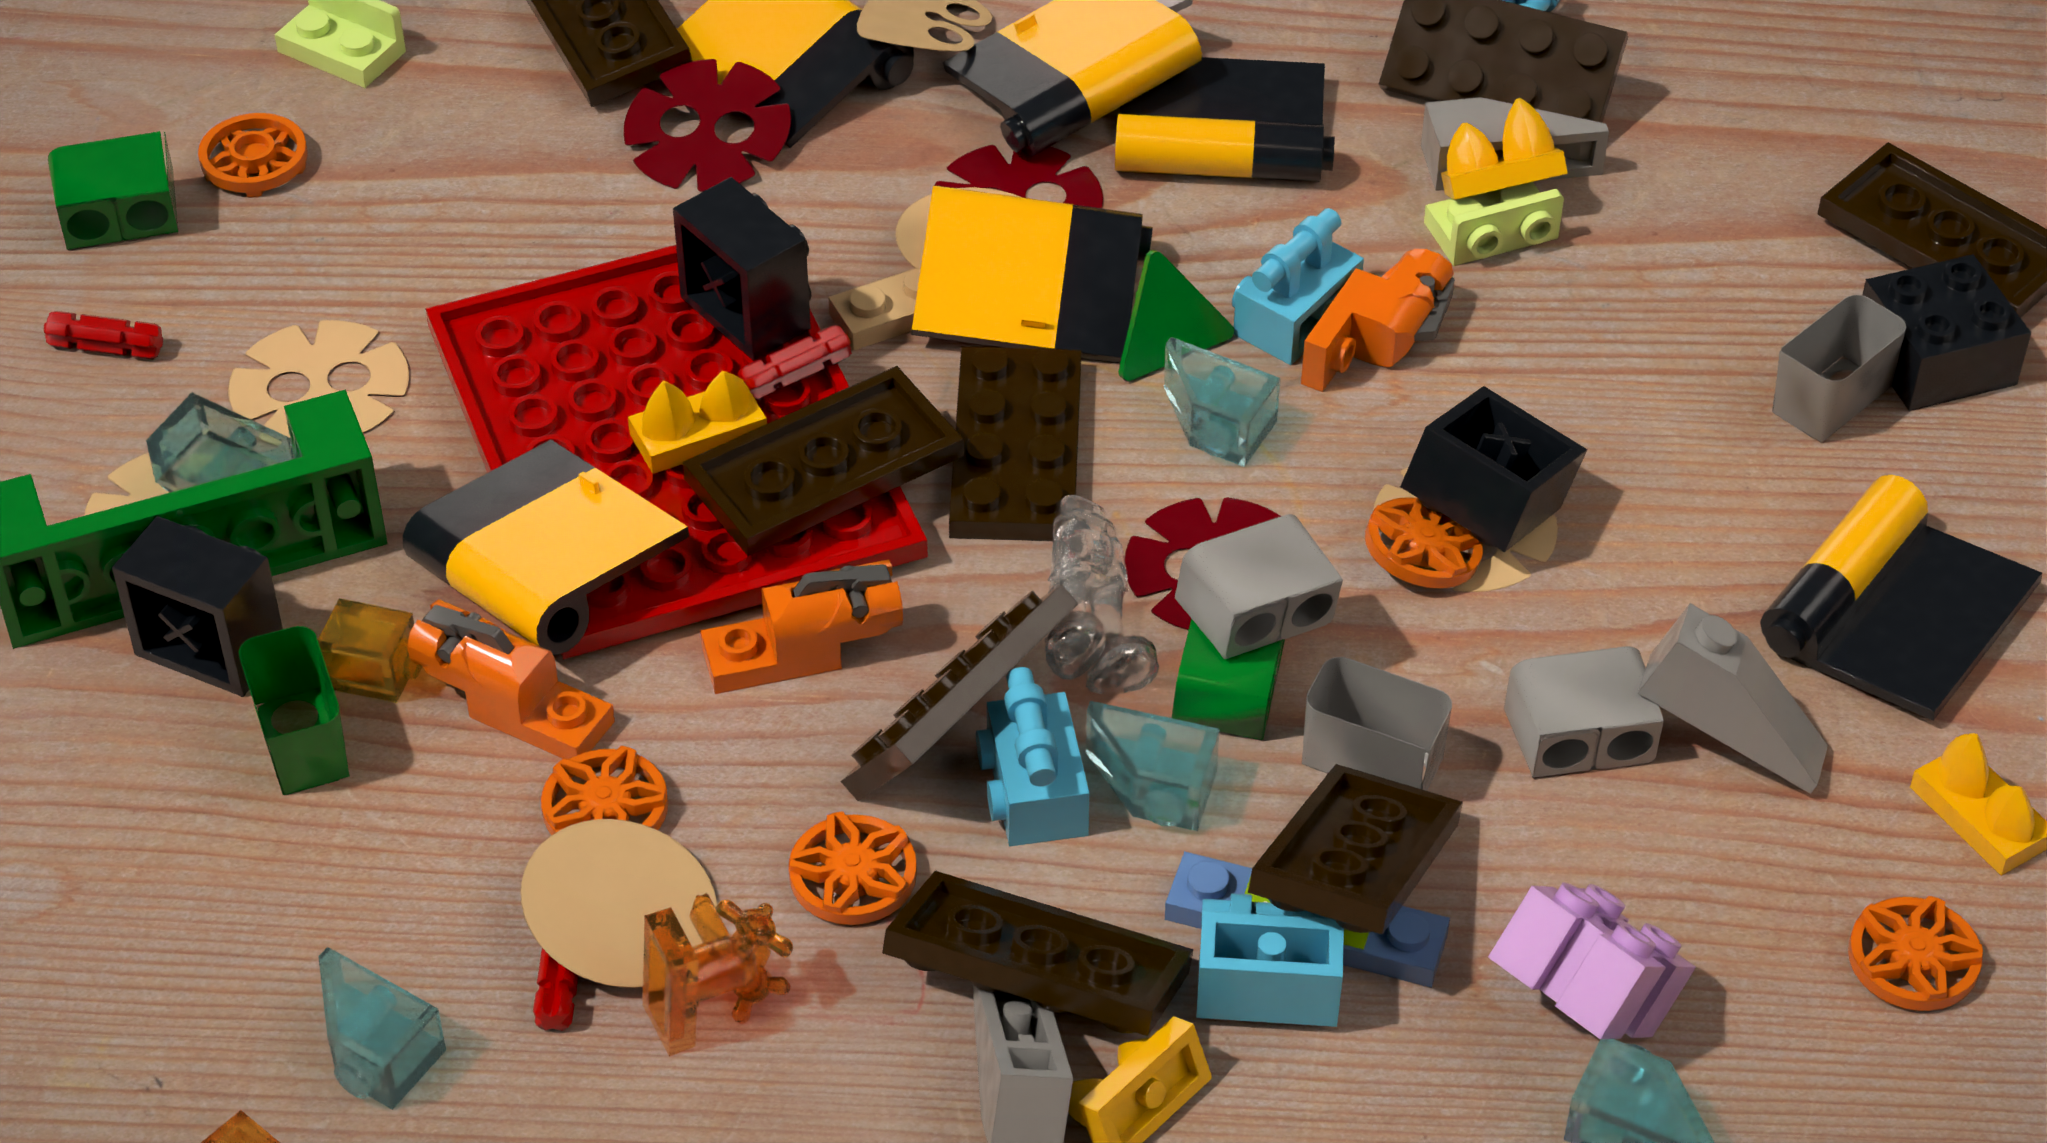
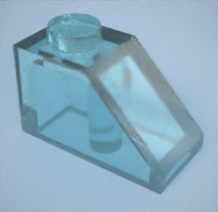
M1171 337L1165 347L1164 389L1189 445L1212 456L1220 457L1245 467L1277 423L1280 378Z
M193 392L146 440L155 483L168 492L294 459L289 437Z
M1090 701L1086 720V754L1132 817L1149 820L1161 826H1176L1198 831L1217 773L1220 729Z
M327 947L318 958L327 1037L335 1067L334 1075L340 1085L353 1096L360 1099H366L369 1096L393 1110L446 1051L439 1010Z
M1600 1039L1571 1099L1564 1135L1565 1141L1570 1143H1715L1671 1061L1653 1055L1647 1049L1636 1044H1625L1615 1039Z

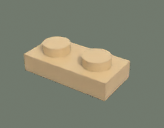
M921 268L911 269L828 297L829 314L836 325L840 326L845 334H848L851 341L850 346L853 350L912 331Z

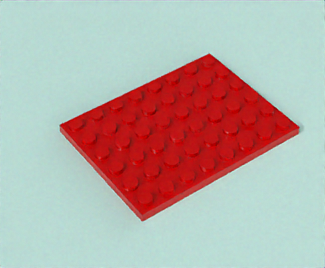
M676 245L425 308L428 327L487 473L537 446L553 440L688 526L689 537L587 594L589 623L586 632L578 644L569 651L561 653L563 660L762 604V588L797 582L807 573L831 571L848 565L858 566L888 559L892 567L928 557V540L900 486L755 554L747 556L684 480L683 464L652 474L630 436L628 416L645 411L650 397L662 381L676 386L686 397L706 391L709 384L721 371L739 377L738 371L741 367L754 362L681 298ZM811 309V329L758 358L762 359L763 364L767 362L765 358L767 355L810 336L813 341L816 340L814 334L821 331ZM824 362L825 368L822 371L783 389H779L778 385H775L774 393L757 400V404L767 418V424L850 387L838 363L828 366L827 362Z

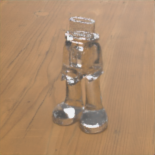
M1078 495L1065 496L1060 502L1061 514L1053 522L1052 562L1048 582H1050L1048 593L1062 584L1079 604L1045 636L1046 661L1053 673L1061 679L1072 680L1087 671L1085 683L1091 692L1099 694H1124L1140 690L1150 684L1157 676L1159 668L1158 655L1153 642L1147 638L1135 635L1123 636L1122 610L1124 595L1128 592V575L1123 547L1117 538L1116 528L1106 518L1105 510L1102 506ZM1086 604H1090L1091 613L1086 612Z

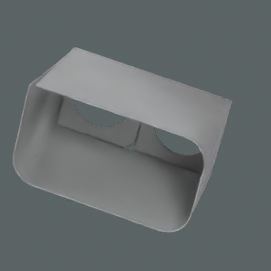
M1851 295L1844 298L1781 347L1772 412L1808 436L1817 439L1821 443L1892 387L1906 330L1904 320L1866 296ZM1843 370L1854 371L1842 380H1830L1831 376L1836 372Z
M1288 514L1201 542L1192 547L1182 559L1175 599L1215 646L1223 659H1227L1331 623L1343 579L1295 515Z
M1625 646L1531 658L1517 663L1511 669L1504 710L1532 778L1654 762L1664 720L1659 705L1637 693L1646 669L1641 653L1637 648Z
M1346 657L1331 658L1322 665L1307 693L1302 764L1327 774L1335 764H1339L1427 791L1444 758L1452 709L1451 698L1442 690ZM1423 766H1425L1426 771L1424 781L1422 784Z

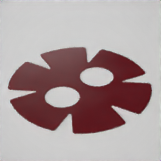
M706 59L685 63L660 74L661 80L673 98L648 88H642L632 101L624 121L625 145L659 142L633 160L634 164L645 175L658 183L675 189L680 186L692 166L696 165L697 189L701 192L730 177L740 184L755 176V171L741 153L742 151L768 162L773 161L787 140L791 124V113L787 103L755 107L780 90V86L763 71L751 65L736 62L723 82L718 84L717 61L715 59ZM673 107H691L699 114L700 122L695 131L683 137H673L667 135L661 129V117L667 110ZM742 112L752 118L754 130L744 141L727 143L716 136V122L725 114Z
M995 145L981 147L964 154L947 166L948 171L971 184L937 181L935 183V186L949 188H995L1026 198V192L1032 185L1050 182L1061 186L1065 190L1066 199L1063 203L1102 208L1103 204L1100 183L1088 166H1082L1055 175L1071 158V154L1054 147H1049L1033 157L1027 156L1022 151H1013L1011 164L1006 162Z
M1229 497L1223 499L1215 523L1212 522L1200 498L1189 499L1167 506L1147 518L1145 523L1168 540V543L1139 536H1132L1130 538L1124 557V569L1128 584L1137 597L1172 589L1169 594L1152 608L1151 612L1172 625L1189 630L1191 617L1175 599L1178 580L1171 577L1164 567L1167 556L1174 551L1191 549L1201 542L1281 516L1261 505Z

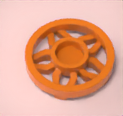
M249 113L224 120L210 129L200 142L198 156L201 170L207 182L210 181L224 190L246 193L247 197H260L264 191L279 187L293 179L297 174H302L307 165L308 150L303 131L293 121L270 113ZM258 128L264 129V130H262V131H257V130L246 131V132L244 131V130H248V129H258ZM290 138L297 145L296 151L286 147ZM220 142L225 151L209 160L213 149ZM251 174H259L258 176L250 177Z
M1396 498L1377 505L1370 516L1365 530L1366 546L1375 561L1395 577L1421 587L1451 588L1467 582L1476 573L1483 555L1482 542L1478 541L1470 530L1444 514L1427 509L1419 501V498ZM1378 529L1391 540H1394L1390 550L1381 540ZM1468 550L1470 558L1467 563H1465L1460 553ZM1413 565H1417V566H1421V567H1432V568L1436 569L1437 571L1426 570V569H1422V568H1419V567H1416V566H1413Z
M620 746L618 749H597L581 753L570 759L563 758L553 767V773L549 776L543 787L541 808L544 823L549 833L553 835L561 829L584 821L597 819L629 821L630 815L638 816L651 812L642 824L659 830L668 811L665 780L654 764L638 755L635 749L626 746ZM601 767V776H596L593 768ZM618 767L625 768L618 777L610 776ZM636 773L643 776L648 782L635 781ZM577 776L586 780V782L580 784L574 782L571 778ZM562 787L567 795L553 806L556 795ZM636 796H643V797H644V798H639V799H632L633 797H636ZM571 810H579V812L567 814Z
M843 811L827 815L826 820L808 829L798 839L789 858L790 885L798 902L816 917L837 924L859 925L887 917L907 901L916 883V855L906 832L899 825L894 826L887 821L867 815H845ZM845 833L850 842L841 844L835 835ZM860 833L869 834L864 842L861 843ZM825 840L826 848L821 846L815 847L818 843ZM890 843L883 850L877 852L874 850L878 846ZM899 854L902 856L906 867L903 878L891 866ZM821 862L825 865L816 866L809 863ZM802 878L816 883H824L823 900L815 896L806 887ZM880 878H885L890 884L879 882ZM835 892L841 896L833 904V895ZM864 895L883 898L868 905L850 907L859 897Z
M1928 896L1926 899L1895 897L1876 904L1871 903L1862 911L1854 924L1850 936L1848 955L1851 967L1859 981L1878 998L1905 1009L1932 1011L1952 1006L1960 1002L1972 991L1982 967L1983 948L1972 927L1959 914L1946 907L1945 901L1933 896ZM1901 915H1910L1908 918V925L1906 924ZM1923 918L1933 920L1934 925L1927 929L1921 927L1920 922ZM1879 922L1892 928L1895 932L1886 930ZM1945 928H1947L1953 933L1943 936ZM1867 931L1878 946L1865 957L1862 948V937ZM1952 950L1960 952V954H1950L1945 951ZM1882 959L1886 960V964L1876 965ZM1968 968L1966 975L1957 984L1947 988L1946 971L1952 972ZM1901 978L1908 981L1917 992L1902 989L1886 980ZM1933 978H1935V988L1929 982Z

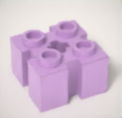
M1565 882L1561 884L1558 890L1555 887L1531 886L1488 956L1489 959L1532 990H1540L1557 1002L1555 1007L1599 1039H1621L1624 1034L1631 1038L1653 1037L1696 968L1677 954L1681 944L1665 931L1648 923H1645L1639 931L1627 923L1629 919L1621 914L1625 905L1613 894L1593 884H1589L1585 889L1577 888Z

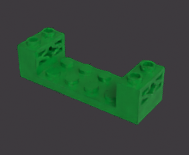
M346 389L284 406L294 459L47 526L31 474L1 481L0 607L13 649L125 618L112 567L157 516L183 526L191 525L197 527L207 535L236 546H247L268 558L271 576L387 545L372 455Z

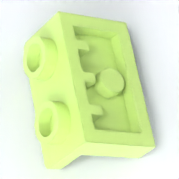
M308 0L309 5L275 34L277 51L364 88L368 87L406 52L400 11L397 7L380 0Z
M1530 182L1454 200L1451 198L1425 206L1424 224L1452 265L1456 266L1558 239L1564 197L1558 189L1540 193L1535 184Z

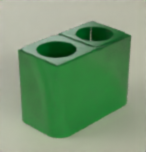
M160 131L61 146L49 153L48 165L55 204L67 250L178 232L173 166L165 132L167 173Z
M1191 619L1177 676L1171 722L1263 740L1285 639L1223 659L1215 646Z
M294 626L256 636L245 641L239 649V657L282 794L285 796L350 777L339 704L314 631L308 627ZM289 701H306L317 709L318 719L312 727L282 734L275 730L271 722L274 711Z

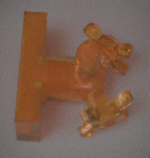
M709 894L697 895L689 917L703 943L695 946L690 944L671 907L644 916L642 1005L669 1057L695 1047L697 1007H699L700 1002L734 991L738 996V1000L733 1008L732 1017L736 1022L744 1024L751 1017L754 1003L764 1000L769 993L777 995L789 993L791 989L790 983L784 977H772L764 968L770 957L771 950L785 958L789 957L793 951L792 942L788 938L776 933V927L771 918L773 908L770 904L762 903L757 909L749 908L743 911L728 899L720 901L715 907ZM722 918L735 924L736 931L732 936Z

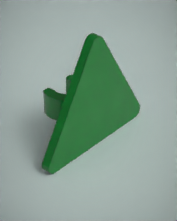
M1156 250L1149 251L1145 256L1119 366V376L1127 381L1139 378L1231 339L1234 335V327L1161 252Z

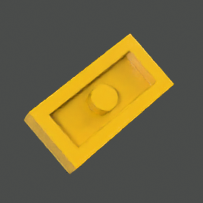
M1517 98L1505 121L1502 138L1504 158L1498 159L1491 142L1476 127L1465 122L1457 129L1450 142L1447 154V171L1441 172L1445 195L1456 200L1568 174L1564 151L1555 148L1549 128L1540 114L1525 100Z
M721 371L712 380L706 391L686 397L676 386L662 381L650 397L645 411L628 416L630 436L652 474L682 465L684 461L764 426L767 424V418L743 379L734 374Z
M1970 733L1956 737L1947 745L1942 756L1914 770L1910 788L2001 876L2047 850V821L2031 806L2023 787L2008 785L1988 766L1986 753L1978 734Z
M1173 1016L1151 1037L1135 1039L1120 1044L1117 1053L1119 1066L1105 1079L1091 1078L1073 1081L1068 1112L1072 1118L1087 1128L1092 1143H1143L1212 1079L1194 1024Z

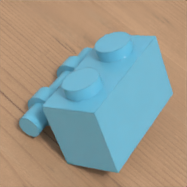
M1325 208L1317 216L1306 217L1294 228L1293 238L1286 244H1277L1262 257V266L1252 276H1246L1242 279L1233 294L1232 306L1235 308L1234 335L1289 365H1292L1303 355L1305 339L1356 268L1363 270V257L1332 242V234L1342 224L1341 218L1336 211Z
M1014 668L1006 676L1009 690L1005 693L1004 700L987 702V729L976 730V746L981 770L992 769L994 775L993 781H987V797L992 821H1004L1009 847L1089 836L1090 793L1066 693L1044 694L1042 687L1035 684L1032 671L1029 668Z
M1231 893L1230 900L1203 899L1196 1018L1337 1027L1343 980L1344 928L1339 926L1334 919L1308 911L1291 912L1277 908L1271 903L1252 902V895Z

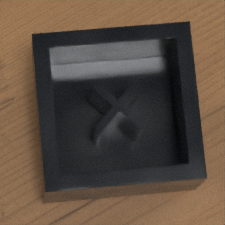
M732 177L673 208L680 295L686 303L753 361L811 329L809 301L812 294L808 284L807 270L809 246L805 236L798 227L793 224L788 225L768 208L766 202L758 194H751Z
M1974 254L1866 279L1862 296L1872 299L1895 313L1906 324L1892 388L1908 411L2018 384L2032 332Z
M1483 386L1425 427L1400 487L1419 498V501L1427 509L1444 514L1470 530L1478 541L1489 546H1495L1501 551L1506 552L1561 509L1588 449Z
M157 516L112 567L134 654L244 697L250 689L239 657L241 645L250 638L283 630L268 558L250 547L236 546L207 535L197 527L191 525L183 526Z

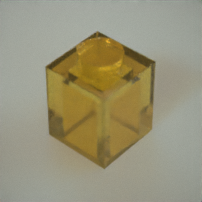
M339 598L318 638L334 691L397 703L408 680L416 679L422 666L414 663L409 658L407 648L409 634L414 626L413 613Z

